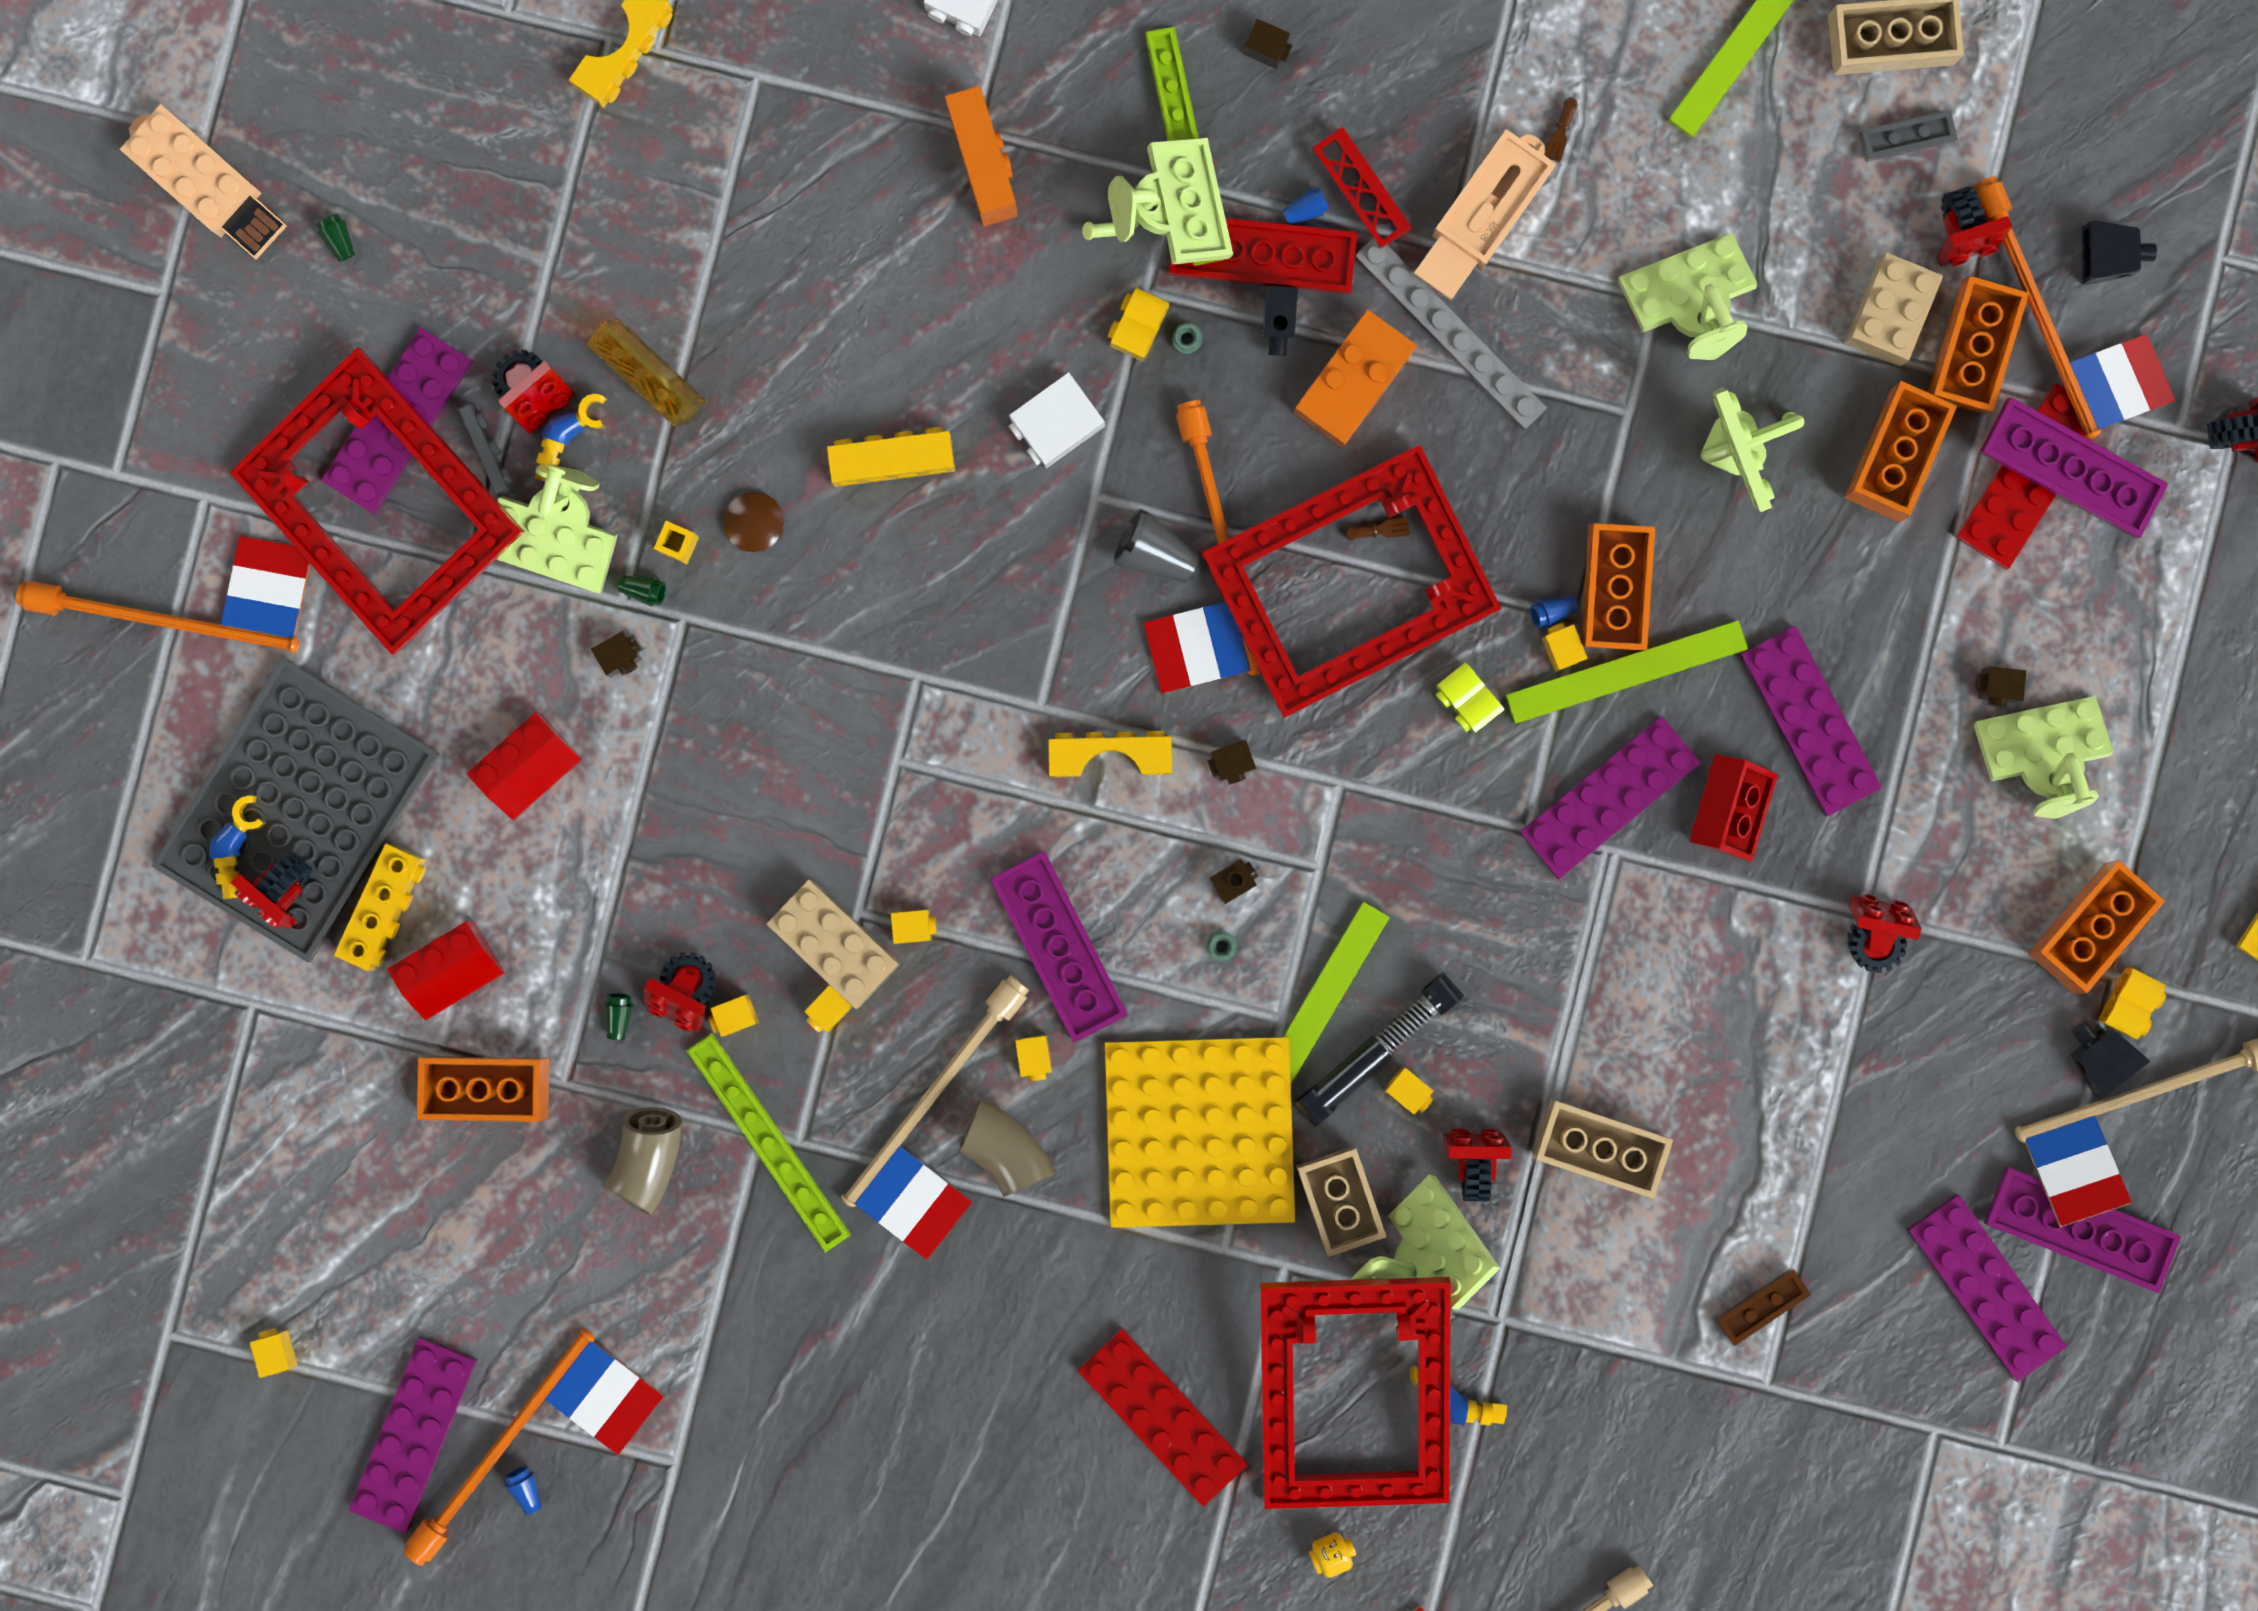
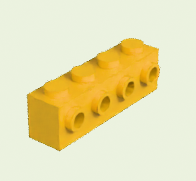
M942 427L926 429L925 434L913 435L912 431L895 433V438L883 439L882 435L867 436L864 438L865 442L852 443V439H841L834 441V446H827L831 481L834 487L956 472L951 434L949 431H943Z
M385 843L333 956L366 971H373L376 967L379 968L383 964L387 955V951L384 950L389 939H394L399 930L400 923L397 921L402 911H407L412 902L413 895L410 894L415 883H420L425 874L426 867L423 866L425 858L394 844Z

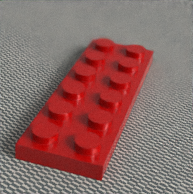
M1225 218L1233 255L1229 259L1194 266L1193 262L1172 264V260H1170L1169 275L1265 286L1298 287V289L1350 295L1358 232Z
M2054 383L2036 411L2084 436L2085 433L2066 389ZM2000 465L1955 535V538L2007 570L2015 561L2056 495Z
M1123 1327L1077 1369L1078 1373L1202 1507L1210 1502L1248 1466L1247 1461Z

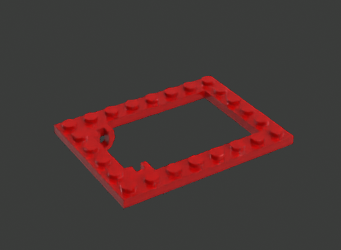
M358 347L229 472L391 655H396L525 532L363 349ZM358 407L363 414L357 411L356 408ZM340 411L350 423L360 429L365 428L378 416L479 529L396 609L295 497L309 481L305 476H296L292 472L296 466L290 460Z
M1421 445L1387 460L1201 553L1282 718L1501 610L1499 602ZM1377 500L1380 501L1388 519L1414 506L1449 575V578L1424 589L1433 609L1297 676L1244 566Z
M1450 1277L1260 1283L1264 1509L1450 1503ZM1396 1313L1398 1324L1396 1326L1397 1341L1418 1340V1471L1295 1475L1293 1344H1316L1315 1315Z

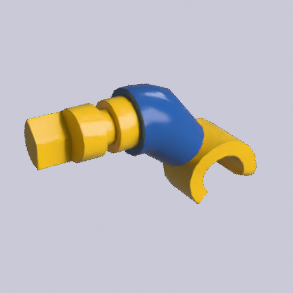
M600 394L587 395L579 404L577 413L572 410L550 418L540 437H543L541 447H544L542 453H538L536 463H539V466L542 464L558 466L560 459L557 458L558 453H562L564 446H568L571 439L584 431L582 427L587 425L594 429L604 428L602 421L591 420L588 417L587 411L591 404H604L608 399ZM536 474L535 478L538 480H546L545 477H542L538 474Z
M245 796L237 800L232 808L234 822L229 821L211 839L209 855L210 859L214 860V868L219 870V873L215 874L216 884H221L223 899L238 898L234 894L237 888L231 882L239 874L238 871L234 870V866L238 865L237 856H240L239 850L248 836L246 831L248 829L260 828L266 824L263 819L250 822L243 814L247 804L256 803L257 796Z
M1412 1365L1409 1371L1410 1379L1413 1385L1418 1388V1367ZM1450 1384L1451 1423L1464 1426L1465 1423H1474L1477 1420L1480 1425L1490 1426L1491 1423L1504 1424L1507 1405L1481 1402L1480 1405H1477L1476 1401L1468 1400L1467 1396L1461 1395Z

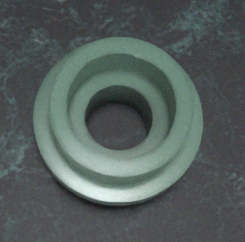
M1191 323L1179 325L1172 334L1173 346L1183 354L1196 352L1202 344L1200 329ZM1183 335H1191L1193 341L1190 344H1184L1181 340Z
M1218 931L1209 937L1207 952L1212 959L1225 962L1236 954L1237 942L1232 934ZM1223 940L1227 943L1228 948L1225 952L1217 951L1216 944L1218 941Z

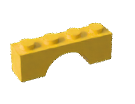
M624 0L621 6L629 21V31L624 44L616 52L607 56L594 57L586 55L569 78L572 86L602 108H605L608 102L612 103L619 95V86L623 80L630 78L634 74L638 66L636 62L642 53L646 54L652 48L655 42L654 36L660 28L664 29L669 24L673 9L668 0Z
M1147 731V737H1135V732H1116V738H1104V732L1086 733V738L1073 739V733H1055V739H1048L1050 777H1081L1086 764L1093 757L1104 752H1119L1128 756L1135 762L1141 775H1172V736L1165 737V731Z

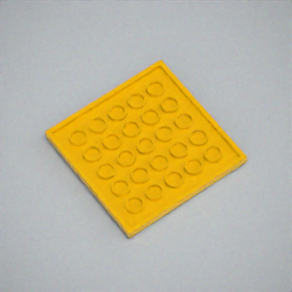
M1289 1037L1105 1042L1111 1228L1295 1222Z

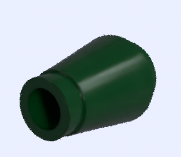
M339 214L329 216L316 224L319 229L317 233L339 262L356 255L346 221L341 220Z
M622 575L618 584V592L650 607L654 605L659 606L665 598L666 583L660 581L659 577Z
M621 993L607 994L603 1007L608 1039H625L634 1006L630 995Z

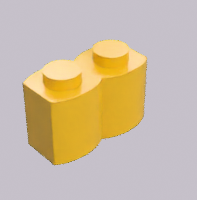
M1138 288L1134 290L1133 294L1127 293L1120 310L1125 312L1120 322L1114 320L1107 336L1112 339L1110 347L1144 362L1168 311L1169 302Z
M2126 967L2119 977L2098 1022L2131 1039L2138 1040L2140 1036H2145L2152 1025L2150 1017L2153 1010L2159 1009L2165 1001L2166 993L2164 990L2166 985L2134 968Z

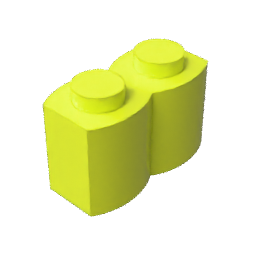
M1466 662L1436 685L1439 691L1435 694L1446 709L1451 706L1456 711L1458 716L1455 717V720L1465 732L1471 730L1475 734L1504 710L1502 705Z

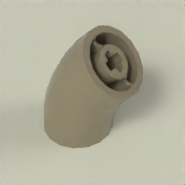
M980 1098L966 1129L959 1153L980 1165L993 1178L1003 1197L1056 1175L1057 1172L1048 1155L1033 1135L1014 1117Z
M659 1107L640 1108L626 1114L622 1123L618 1153L612 1169L603 1184V1188L632 1207L653 1216L665 1194L675 1168L682 1131L680 1115L672 1110Z

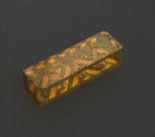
M620 319L603 321L586 344L674 427L690 424L707 402L701 394Z

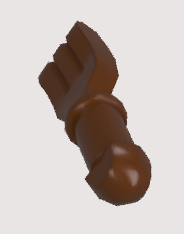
M1569 97L1564 101L1559 121L1556 123L1558 129L1550 136L1545 148L1544 156L1556 162H1560L1567 143L1566 131L1570 130V123L1578 106L1577 100L1574 97Z
M1408 517L1385 520L1381 525L1377 526L1375 523L1356 527L1349 526L1344 531V536L1348 540L1366 537L1376 538L1377 535H1383L1386 538L1409 536Z

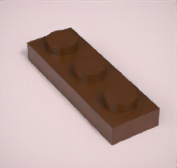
M1790 1268L1715 1318L1731 1344L1736 1346L1811 1294L1795 1270Z

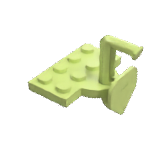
M1208 138L1150 143L1147 150L1152 174L1146 175L1135 188L1123 176H1116L1108 188V200L1113 222L1093 224L1088 221L1083 225L1082 229L1083 237L1086 240L1117 236L1120 242H1127L1134 234V229L1141 224L1144 229L1154 234L1166 235L1172 264L1229 259L1233 255Z
M1733 233L1619 276L1618 281L1643 333L1672 322L1678 331L1688 337L1695 338L1688 345L1687 354L1690 359L1715 360L1746 336V322H1734L1731 317L1730 299L1756 289L1757 281Z
M1724 388L1710 392L1720 418L1715 421L1701 452V459L1732 474L1741 475L1752 504L1759 512L1772 508L1770 500L1775 498L1768 481L1761 479L1759 471L1763 469L1762 464L1766 459V449L1763 443L1800 429L1804 425V418L1794 412H1787L1783 415L1781 421L1758 429L1754 418L1749 413L1741 411L1735 393L1728 392Z
M542 464L536 467L535 472L546 478L544 488L533 496L529 505L504 496L498 498V502L525 532L496 560L599 594L603 591L618 534L589 525L590 512L586 501L578 491L579 489L594 491L599 488L600 483L577 469Z
M2096 696L1976 721L1973 725L1991 782L2021 775L2031 790L2036 794L2046 797L2047 800L2038 804L2033 810L2034 816L2053 819L2060 818L2089 806L2098 799L2099 795L2096 790L2089 791L2084 775V762L2109 757L2114 751Z
M1429 1174L1388 1215L1403 1237L1402 1242L1397 1247L1394 1259L1383 1256L1371 1258L1350 1280L1450 1277L1451 1308L1459 1310L1500 1267L1437 1177Z

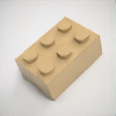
M1886 252L1876 262L1844 344L1899 367L1910 360L1943 275Z
M1354 1146L1296 1165L1327 1257L1386 1238L1362 1163Z

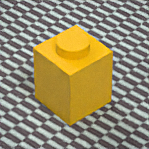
M665 521L653 549L687 565L699 536L694 532Z
M1563 622L1547 629L1549 635L1541 638L1555 672L1588 659L1574 624L1565 627Z
M930 910L891 913L893 944L931 941L932 934H937L936 916H930Z
M829 985L804 1012L809 1016L806 1021L817 1032L820 1033L823 1029L828 1033L853 1006Z
M749 994L710 1008L712 1015L708 1016L714 1033L719 1032L721 1037L759 1023Z
M1047 1035L1016 1039L1020 1076H1028V1082L1046 1079V1073L1052 1072Z
M1404 1066L1400 1068L1383 1089L1414 1115L1417 1111L1423 1113L1433 1101L1430 1095L1434 1091Z
M276 1327L258 1332L259 1338L249 1342L259 1378L290 1370L298 1365L288 1330L277 1332Z

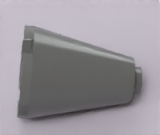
M1141 508L1137 510L1130 520V523L1134 525L1128 531L1124 530L1113 557L1115 560L1114 564L1182 582H1187L1189 578L1194 580L1202 563L1198 562L1199 555L1149 512Z

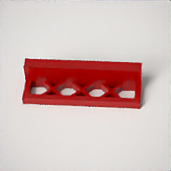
M1343 126L1312 147V150L1380 249H1383L1397 238L1401 237L1402 239L1412 232L1411 225ZM1335 141L1342 151L1341 162L1328 160L1322 150ZM1333 166L1340 167L1339 174H1337ZM1343 168L1355 170L1360 178L1358 187L1344 184L1341 180ZM1350 191L1357 192L1356 200L1354 199ZM1361 193L1371 194L1377 202L1375 212L1361 209L1359 206ZM1367 216L1374 217L1373 225ZM1378 218L1388 219L1396 231L1382 239L1376 231Z

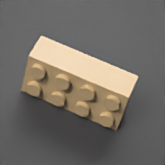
M1887 0L1839 4L1828 15L1833 75L1952 66L1964 56L1959 0Z
M811 879L767 923L785 943L855 1009L860 1008L901 964Z
M1550 1098L1531 1157L1538 1161L1654 1199L1673 1140Z

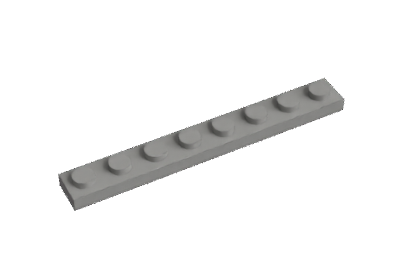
M1372 238L1355 255V259L1523 431L1547 409L1421 279L1414 275L1411 268L1388 245L1380 249L1374 238Z

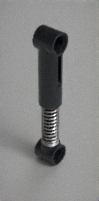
M1444 972L1421 991L1422 997L1417 1000V1004L1413 1003V1008L1409 1007V1011L1404 1012L1405 1015L1401 1014L1400 1019L1396 1018L1397 1022L1392 1021L1393 1025H1388L1389 1029H1384V1033L1380 1032V1037H1374L1373 1035L1369 1037L1318 1084L1307 1090L1294 1103L1314 1127L1328 1118L1337 1109L1338 1105L1393 1058L1391 1052H1394V1048L1398 1049L1399 1044L1403 1045V1040L1407 1042L1406 1038H1411L1410 1034H1415V1030L1419 1031L1418 1027H1423L1422 1023L1427 1024L1426 1020H1431L1430 1016L1433 1017L1438 1013L1443 1015L1463 998L1464 994Z

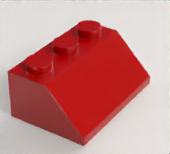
M535 712L466 774L487 798L512 820H515L583 759L543 714Z
M1715 754L1713 763L1709 768V776L1704 793L1700 798V807L1696 821L1691 829L1689 842L1712 851L1753 862L1778 774L1747 760Z
M465 921L387 968L402 996L425 1021L505 974L475 921Z

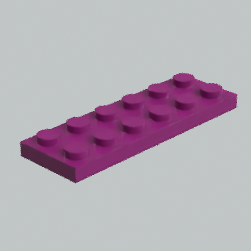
M420 327L391 371L388 379L432 427L474 361ZM377 416L365 428H354L321 481L375 515L413 455Z
M2013 397L2006 399L1979 452L2135 539L2142 537L2168 486V483Z
M1796 626L1740 654L1744 665L1825 817L1882 788Z
M1660 716L1519 831V833L1554 876L1560 879L1695 769L1701 762L1664 717Z
M1043 851L990 878L1073 1043L1128 1016L1046 852Z
M2009 1167L2004 1169L1983 1223L2159 1294L2182 1237L2115 1209L2060 1227L2041 1181Z
M1955 1194L1907 1229L2014 1381L2019 1382L2067 1347L1960 1195Z
M424 1337L418 1338L348 1511L404 1534L409 1531L478 1359Z

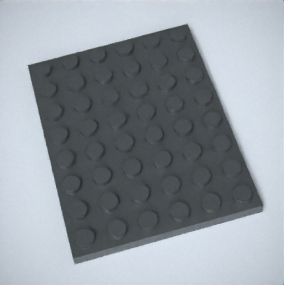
M281 657L152 867L304 961L311 962L440 753ZM257 796L256 803L247 804L243 814L250 822L263 819L266 824L260 828L248 829L246 831L248 836L239 850L240 856H237L238 865L234 866L235 871H238L239 874L254 882L272 863L279 862L283 856L286 857L290 852L297 854L313 868L309 879L304 882L303 891L286 910L298 920L290 929L283 926L277 929L273 925L268 924L257 914L261 910L258 906L254 909L239 898L223 899L221 884H216L215 874H218L219 870L214 868V860L210 859L211 839L229 821L234 822L232 808L241 797Z

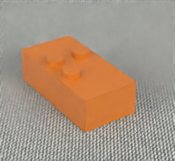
M981 86L946 95L948 112L983 227L1018 217L1016 201L1009 178L1013 177L1011 164L1007 152H1000V149L1004 148L999 130L994 131Z
M1973 276L1961 280L1927 392L1957 405L1961 409L1982 415L1992 413L2029 293Z
M1367 309L1298 403L1293 414L1343 449L1413 354L1417 345Z
M1903 381L1895 385L1889 392L1844 498L1898 523L1907 519L1913 511L1957 405Z
M1598 523L1588 525L1581 643L1583 647L1647 650L1655 527Z
M2121 861L2105 862L2028 954L2071 993H2088L2165 900Z
M420 1057L418 1058L417 1120L540 1122L548 1120L550 1058Z

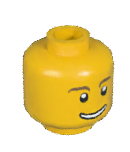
M1333 1532L1314 1540L1312 1550L1308 1551L1317 1575L1322 1573L1326 1578H1331L1350 1570L1353 1566L1351 1557L1356 1556V1551L1350 1538L1344 1540L1338 1532Z

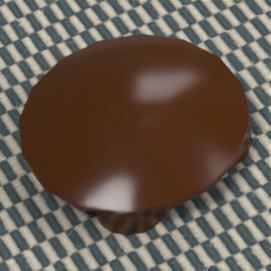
M754 491L743 493L733 499L725 510L723 520L725 533L731 543L742 551L758 552L766 550L774 545L783 535L784 518L782 509L767 494Z

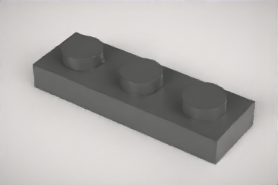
M1951 110L1868 128L1859 132L1866 162L1945 145L1958 140Z
M470 404L460 408L459 412L495 493L500 496L512 493L513 491L510 483L514 482L512 475L506 465L502 467L497 456L501 455V451L494 438L489 439L485 428L489 427L484 413L482 410L477 411Z

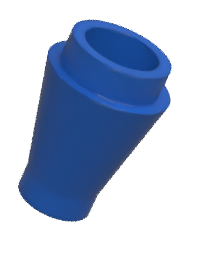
M1318 187L1314 190L1310 188L1288 207L1282 209L1289 225L1324 216L1323 212L1330 208Z
M1571 595L1562 598L1537 600L1536 604L1530 607L1533 623L1538 629L1542 627L1548 629L1568 616L1578 613V604L1575 597Z
M523 1466L505 1476L507 1482L505 1487L522 1508L525 1515H531L542 1508L533 1471H529L527 1466Z

